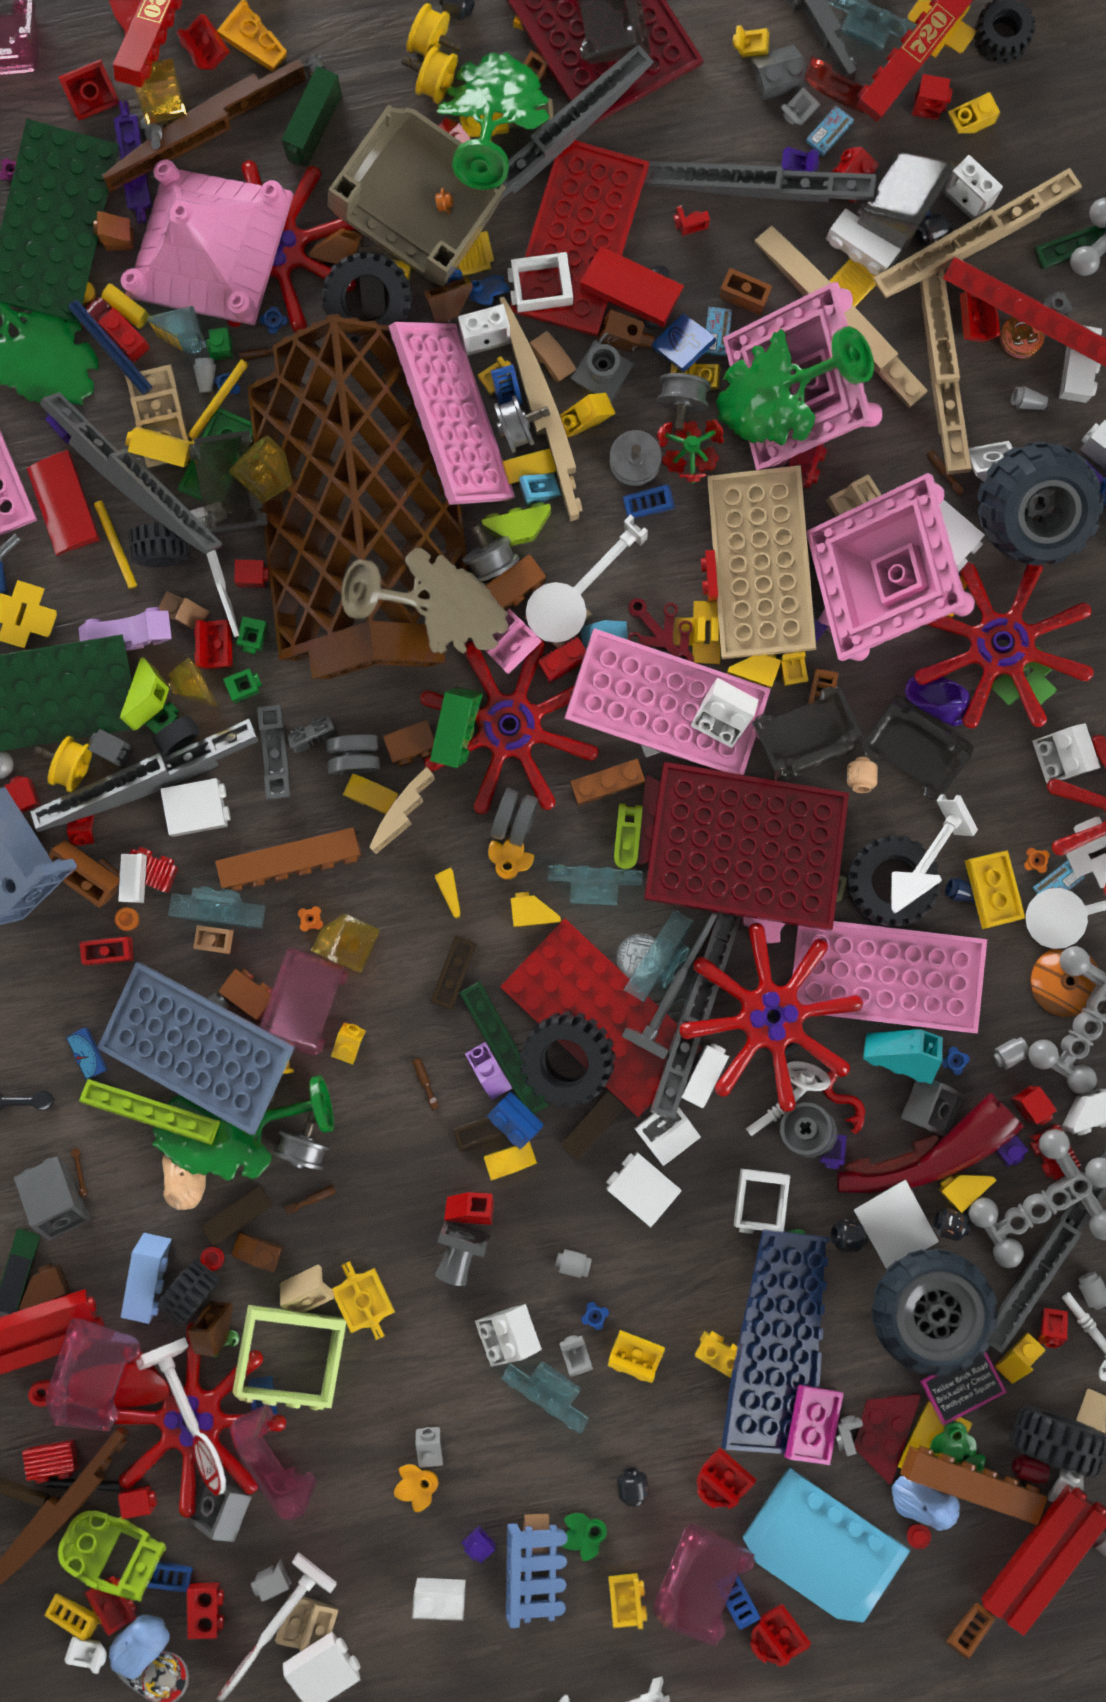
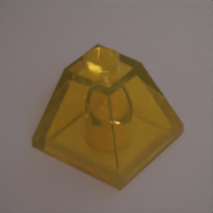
M268 435L253 444L229 470L262 504L290 487L293 483L285 451Z
M190 657L168 674L171 679L168 684L174 695L179 694L183 699L214 708L219 706L202 673Z
M343 914L320 930L311 951L361 973L380 929L347 914Z

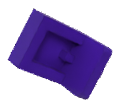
M791 147L783 149V170L817 172L819 167V151L814 149L806 153Z
M837 1135L833 1148L827 1154L821 1156L820 1163H825V1168L839 1169V1164H845L846 1135Z

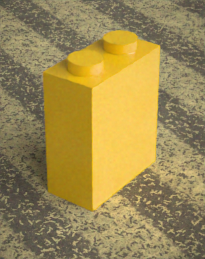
M136 427L133 428V431L128 432L125 445L129 446L128 452L185 467L188 465L193 442Z

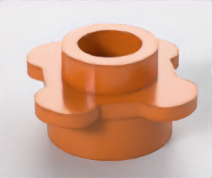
M441 188V192L435 194L438 211H447L448 214H451V207L454 206L452 195L445 191L444 188Z
M1029 848L1026 851L1028 857L1024 863V868L1028 871L1033 869L1038 870L1039 873L1046 872V865L1050 857L1049 852L1046 850L1036 851L1035 848Z
M314 906L309 910L302 908L298 911V916L301 918L300 929L306 932L313 928L319 930L323 927L320 917L321 909Z

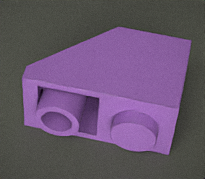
M486 1042L465 1053L491 1100L512 1089Z

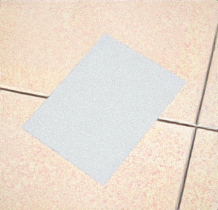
M906 1180L854 1209L886 1269L896 1260L899 1261L906 1257L908 1253L920 1249L926 1250L939 1242Z

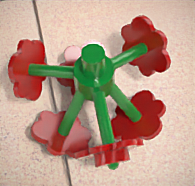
M715 419L706 421V434L701 436L702 432L698 429L697 422L693 420L688 423L684 422L683 430H676L675 436L672 435V422L665 423L660 427L657 433L660 447H666L669 439L683 445L681 452L667 450L665 456L662 457V463L667 466L669 472L675 471L677 474H680V478H686V482L694 484L700 481V477L706 476V473L701 472L715 469L716 462L719 459V456L715 454V449L708 447L704 451L699 448L700 443L711 437L713 443L722 444L724 442L722 436L724 434L723 428ZM688 453L690 454V473L682 474L686 465V461L682 457ZM695 467H698L700 472L695 473Z

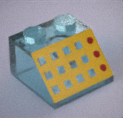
M194 306L148 317V321L156 336L179 350L197 353L202 348L207 347L201 321Z

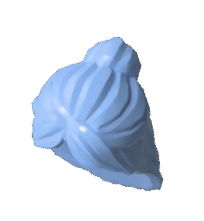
M900 1476L892 1484L894 1505L900 1515L932 1526L939 1531L949 1529L957 1522L960 1505L955 1496L909 1481L904 1476Z
M141 1615L123 1632L118 1634L110 1646L109 1658L111 1669L129 1679L139 1677L143 1670L159 1656L169 1642L170 1635L165 1627L164 1620L153 1615Z

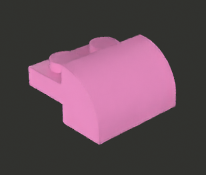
M511 609L506 611L508 613V616H506L508 623L506 632L503 634L498 632L492 634L494 639L499 642V645L494 649L485 650L508 674L542 642Z

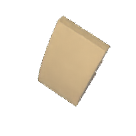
M172 365L140 371L152 386L150 392L145 395L125 375L136 419V427L189 441ZM144 456L147 468L166 464V462Z
M427 767L408 784L392 804L379 825L370 845L375 854L380 852L412 824L406 816L424 802L419 793L435 780L433 773Z

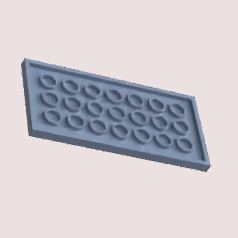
M136 962L97 1048L252 1135L256 1133L295 1046L148 966Z

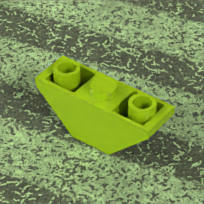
M543 502L531 505L529 509L514 508L509 510L508 514L500 516L499 513L489 514L485 516L486 519L482 520L483 530L496 538L508 536L511 540L510 546L532 542L550 516L551 506L550 504L545 505Z
M140 658L120 718L133 730L139 729L163 709L169 687L157 669L145 658Z

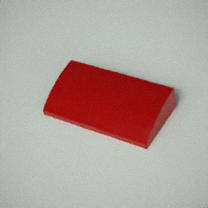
M602 246L581 280V289L663 328L684 289V285Z
M68 450L49 456L26 468L56 555L101 540L72 454Z

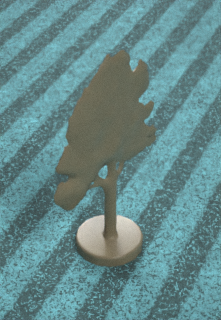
M415 548L407 555L405 562L411 574L415 576L414 590L407 593L381 589L378 568L371 561L359 559L349 567L342 587V603L344 611L348 616L357 619L369 616L375 609L378 599L411 605L426 618L425 624L430 640L429 646L434 653L439 651L442 654L447 650L445 646L453 641L454 647L464 654L467 650L464 643L468 638H472L475 647L479 650L494 649L499 645V642L494 639L492 634L497 632L503 634L508 629L506 621L508 613L499 605L484 583L479 582L473 573H469L463 568L456 569L455 565H452L443 555L438 556L434 564L429 563L431 556L422 548ZM422 590H426L430 598L422 599L418 597V594ZM421 607H426L427 611H424Z

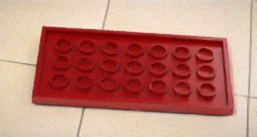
M576 140L554 159L525 258L567 252L573 305L518 312L517 305H512L511 300L510 308L513 313L598 337L608 301L581 289V280L601 246L621 256L623 255L649 168V161ZM558 267L520 272L519 279L523 301L562 295Z
M564 918L500 987L538 1023L545 1018L548 1019L553 1014L559 1013L562 1015L564 1012L571 1011L575 1016L578 1013L585 1014V1019L588 1021L591 1018L598 1021L596 1026L599 1029L605 1028L607 1031L605 1037L612 1039L613 1047L611 1051L615 1052V1060L613 1062L615 1067L605 1087L639 1117L654 1101L663 1074L666 1057L665 1059L660 1058L623 1038L622 1034L625 1028L643 1033L646 1025H650L659 1006ZM666 1014L657 1030L659 1033L655 1041L669 1051L677 1023ZM557 1040L588 1070V1058L578 1044L569 1040ZM698 1045L695 1056L703 1049L700 1045Z

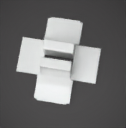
M1094 817L1076 825L1073 829L1077 833L1102 824L1100 817ZM1106 836L1066 854L1076 878L1092 872L1100 889H1104L1106 883V853L1090 859L1088 854L1106 847Z

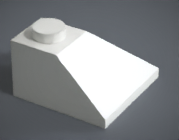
M1009 441L969 448L971 467L978 478L985 482L988 476L986 472L993 462L998 463L1004 457L1003 454L1013 448Z

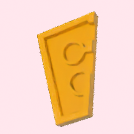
M246 0L240 1L217 30L221 39L272 72H275L287 57L285 48L272 32L268 31L261 23V19L248 7Z

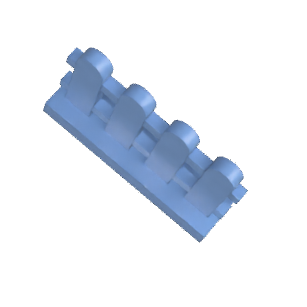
M507 1524L506 1619L510 1628L520 1627V1619H523L524 1623H529L531 1618L548 1617L549 1621H555V1616H561L566 1610L564 1602L561 1599H555V1593L563 1592L566 1588L564 1578L556 1576V1570L564 1568L567 1560L563 1553L556 1552V1546L564 1545L567 1542V1535L564 1530L557 1529L556 1525H550L549 1530L532 1531V1527L529 1526L525 1527V1531H520L517 1524ZM549 1547V1553L532 1554V1548ZM522 1548H525V1555H521ZM549 1570V1576L531 1577L532 1571ZM521 1572H524V1578H521ZM548 1593V1600L531 1601V1595ZM520 1595H524V1601L520 1602Z

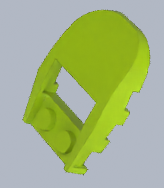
M86 1511L77 1515L69 1524L60 1542L58 1557L60 1564L68 1573L77 1577L88 1586L105 1593L141 1602L142 1595L163 1552L166 1550V1546L126 1519L109 1516L107 1513L99 1511ZM122 1532L140 1540L117 1587L99 1579Z

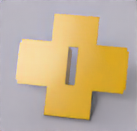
M918 0L908 14L907 19L914 23L923 11L928 13L932 8L929 5L931 0ZM968 6L932 52L931 56L936 58L944 45L952 48L959 54L964 52L976 34V30L961 21L971 6Z
M17 580L12 597L0 593V623L3 624L0 631L1 642L25 649L30 632L45 637L50 636L57 611L40 606L44 588Z
M694 601L692 618L675 617L673 643L676 646L680 644L679 624L684 620L690 621L693 629L689 635V646H692L694 663L720 664L721 643L717 602ZM706 621H710L709 644H704ZM684 624L681 626V629L684 632H688L690 627Z

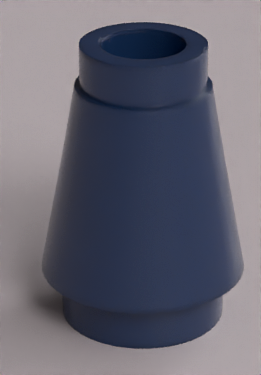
M951 878L948 881L945 895L950 897V900L975 903L971 884L960 878Z

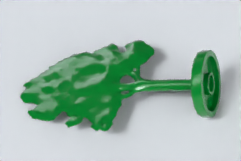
M508 52L503 54L489 53L481 58L482 62L478 66L472 64L471 61L463 64L458 70L456 78L466 82V84L459 88L452 86L447 88V93L450 96L456 97L448 103L443 102L438 106L437 112L440 114L463 117L473 116L476 122L481 125L480 138L468 140L460 144L453 156L452 168L454 174L462 183L470 188L479 190L493 189L500 186L507 178L509 169L507 155L501 147L490 141L492 131L497 125L515 122L518 126L531 130L547 122L549 114L545 109L535 110L549 102V99L542 94V91L538 90L541 87L539 76L535 75V72L528 68L526 64H522L514 59ZM495 112L503 113L502 118L492 121Z
M0 303V315L2 318V326L0 328V335L2 334V337H0V385H7L10 388L15 387L19 395H23L27 400L36 401L37 403H41L44 397L60 392L71 404H84L83 399L92 395L94 382L89 378L87 369H95L97 371L99 368L98 357L95 355L91 345L87 342L75 345L73 342L75 338L74 333L81 330V325L70 321L65 323L63 319L36 312L31 314L23 311L17 312L8 305ZM20 318H25L27 322H22ZM9 323H12L18 329V336L14 338L9 336Z
M851 326L843 327L837 330L832 337V357L810 368L801 369L799 365L792 364L791 362L792 357L785 339V332L782 329L777 333L774 332L769 339L771 344L766 353L761 346L753 347L752 353L755 358L750 368L747 367L744 360H739L727 369L723 379L727 380L730 386L726 391H721L716 401V406L719 410L718 420L727 424L730 429L735 431L736 435H740L741 438L749 440L751 443H763L768 439L770 442L774 441L783 446L787 441L790 429L794 430L793 439L803 441L808 437L815 422V414L804 402L805 387L813 378L835 368L838 369L848 382L854 385L865 383L873 376V355L865 337ZM796 371V374L791 375L790 372ZM800 382L798 392L792 395L789 390L790 386Z
M321 1075L312 1077L309 1085L311 1100L266 1109L256 1133L252 1135L187 1098L178 1095L172 1097L167 1104L220 1122L212 1145L153 1127L155 1141L152 1142V1146L157 1147L165 1156L172 1159V1163L178 1165L179 1168L189 1171L190 1174L206 1175L212 1172L213 1175H219L221 1178L229 1181L235 1176L238 1167L243 1165L242 1176L254 1179L259 1177L262 1171L265 1170L272 1157L266 1147L261 1144L262 1128L272 1120L313 1111L321 1132H332L334 1129V1114L326 1082Z

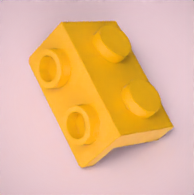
M620 1330L610 1352L608 1366L618 1372L635 1376L641 1381L652 1383L665 1347Z
M704 1331L700 1338L701 1344L695 1352V1356L731 1378L738 1346L732 1343L730 1347L723 1342L724 1337L718 1333L711 1331L709 1334Z
M637 1573L609 1576L613 1628L638 1626V1629H643L642 1621H647L646 1606H641L640 1596H645L643 1581L638 1580Z

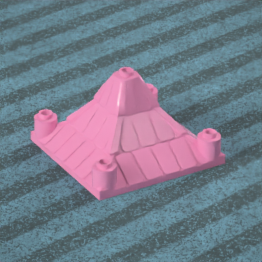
M170 160L159 161L154 167V176L160 184L135 269L126 270L121 277V284L126 290L125 295L132 300L255 326L293 193L290 190L283 189L276 181H267L262 186L180 170Z
M832 282L723 337L730 367L739 360H744L747 367L750 368L755 358L752 353L753 347L761 346L766 353L771 344L769 339L774 332L777 333L780 329L786 334L785 339L792 357V364L799 365L801 369H806L831 358L833 335L837 330L848 326L844 312L848 311L852 305L851 292L848 289L839 288L838 283ZM837 368L813 378L805 387L804 402L815 414V422L808 437L803 441L793 439L794 430L790 429L787 441L783 446L774 441L770 442L768 439L763 443H751L749 441L756 470L782 468L786 465L789 458L861 426L874 427L882 419V409L878 404L867 401L863 383L854 385L848 382ZM791 371V375L796 374V371ZM800 382L790 386L789 390L792 395L798 392Z
M927 473L806 531L838 660L845 661L850 658L855 661H862L868 656L870 648L887 640L889 641L948 614L954 613L958 616H966L973 610L974 598L971 594L963 591L940 504L945 496L944 489L934 482L933 475Z

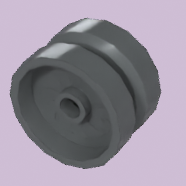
M347 735L326 740L327 753L331 756H339L328 761L329 775H357L379 771V757L369 754L378 749L377 736Z
M507 787L497 811L490 836L502 840L505 838L510 827L512 828L509 837L510 844L522 847L526 835L531 830L539 798L526 795L520 807H518L519 791Z
M803 1102L796 1104L792 1111L785 1112L781 1120L780 1133L783 1142L790 1150L804 1158L824 1156L833 1148L837 1140L838 1129L834 1118L828 1111L814 1103ZM810 1127L812 1132L807 1134L806 1131Z

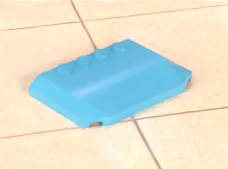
M790 1466L743 1535V1539L757 1564L835 1618L864 1622L910 1552L909 1548L866 1521Z

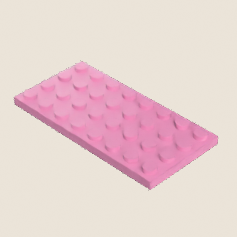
M394 322L389 325L392 340L398 352L399 361L403 367L407 384L414 399V404L449 505L509 501L515 498L511 484L508 485L502 463L503 459L457 325Z
M594 628L564 719L717 771L744 775L771 689ZM717 678L759 700L753 719L732 748L691 727L706 694Z
M834 921L832 931L797 926L792 975L815 939L821 938L828 943L827 952L797 991V998L800 1003L809 1005L858 995L863 1000V1007L860 1011L824 1016L978 1034L987 939Z

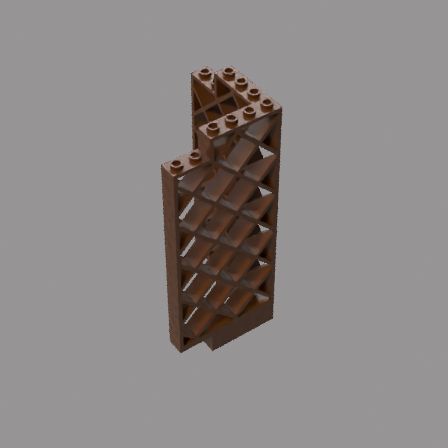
M331 314L326 317L327 319L321 322H314L311 324V327L298 330L296 334L284 337L282 341L274 344L273 352L276 371L271 372L270 376L259 378L255 383L247 386L279 660L299 661L309 657L312 679H333L375 665L412 667L439 665L446 662L445 652L441 654L439 651L434 653L431 650L426 624H417L421 614L415 607L410 605L406 609L402 603L378 599L375 609L369 616L365 617L366 622L355 626L353 624L356 618L349 617L344 611L342 600L335 615L328 609L336 589L342 594L345 578L343 573L352 553L358 560H365L372 548L389 567L382 579L380 578L381 589L391 590L399 579L409 592L413 591L415 576L411 574L405 562L407 555L415 548H422L430 554V564H434L436 558L443 555L428 536L434 526L445 538L446 552L443 556L452 565H455L456 569L463 568L469 572L468 565L463 562V558L467 553L461 504L449 505L433 455L430 452L427 438L414 422L419 414L407 384L403 367L399 361L398 352L392 340L389 329L391 324L379 325L376 321L363 322L359 321V318L347 319L342 318L339 314ZM344 333L360 335L361 340L354 346ZM326 337L322 348H320L316 341ZM368 349L373 352L387 370L381 379L363 358ZM311 358L315 365L307 385H305L301 380ZM350 373L368 394L362 404L344 383ZM333 378L337 382V386L328 406L323 399ZM394 381L412 401L407 410L402 407L389 390ZM274 390V393L270 400L269 392ZM297 396L300 402L291 422L287 415L294 397ZM376 406L393 426L388 436L370 416ZM316 416H318L322 423L314 442H312L308 436ZM357 431L375 452L369 462L351 442ZM281 432L285 439L276 457L275 444ZM340 436L344 440V445L335 464L330 459V456ZM402 438L419 458L413 467L396 448ZM301 453H303L307 459L299 478H297L293 472ZM383 464L400 482V486L395 493L389 489L377 474ZM427 469L438 482L440 494L438 498L421 479ZM324 473L329 478V481L320 500L315 495V492ZM287 489L292 495L283 514L282 499ZM364 490L368 492L382 509L375 520L358 501ZM346 494L351 499V504L342 521L337 517V513ZM409 495L426 514L420 524L416 522L403 506ZM309 510L314 516L306 535H304L300 528ZM391 521L407 540L401 551L384 532ZM329 532H331L336 539L327 558L321 551ZM294 546L299 552L290 571L288 557ZM315 567L321 574L312 593L306 586ZM422 590L418 594L419 598H430L426 590ZM300 603L305 608V612L297 628L295 612ZM381 607L392 622L373 621L372 617L378 608ZM421 607V609L427 611L426 607ZM320 626H322L328 632V635L316 638Z

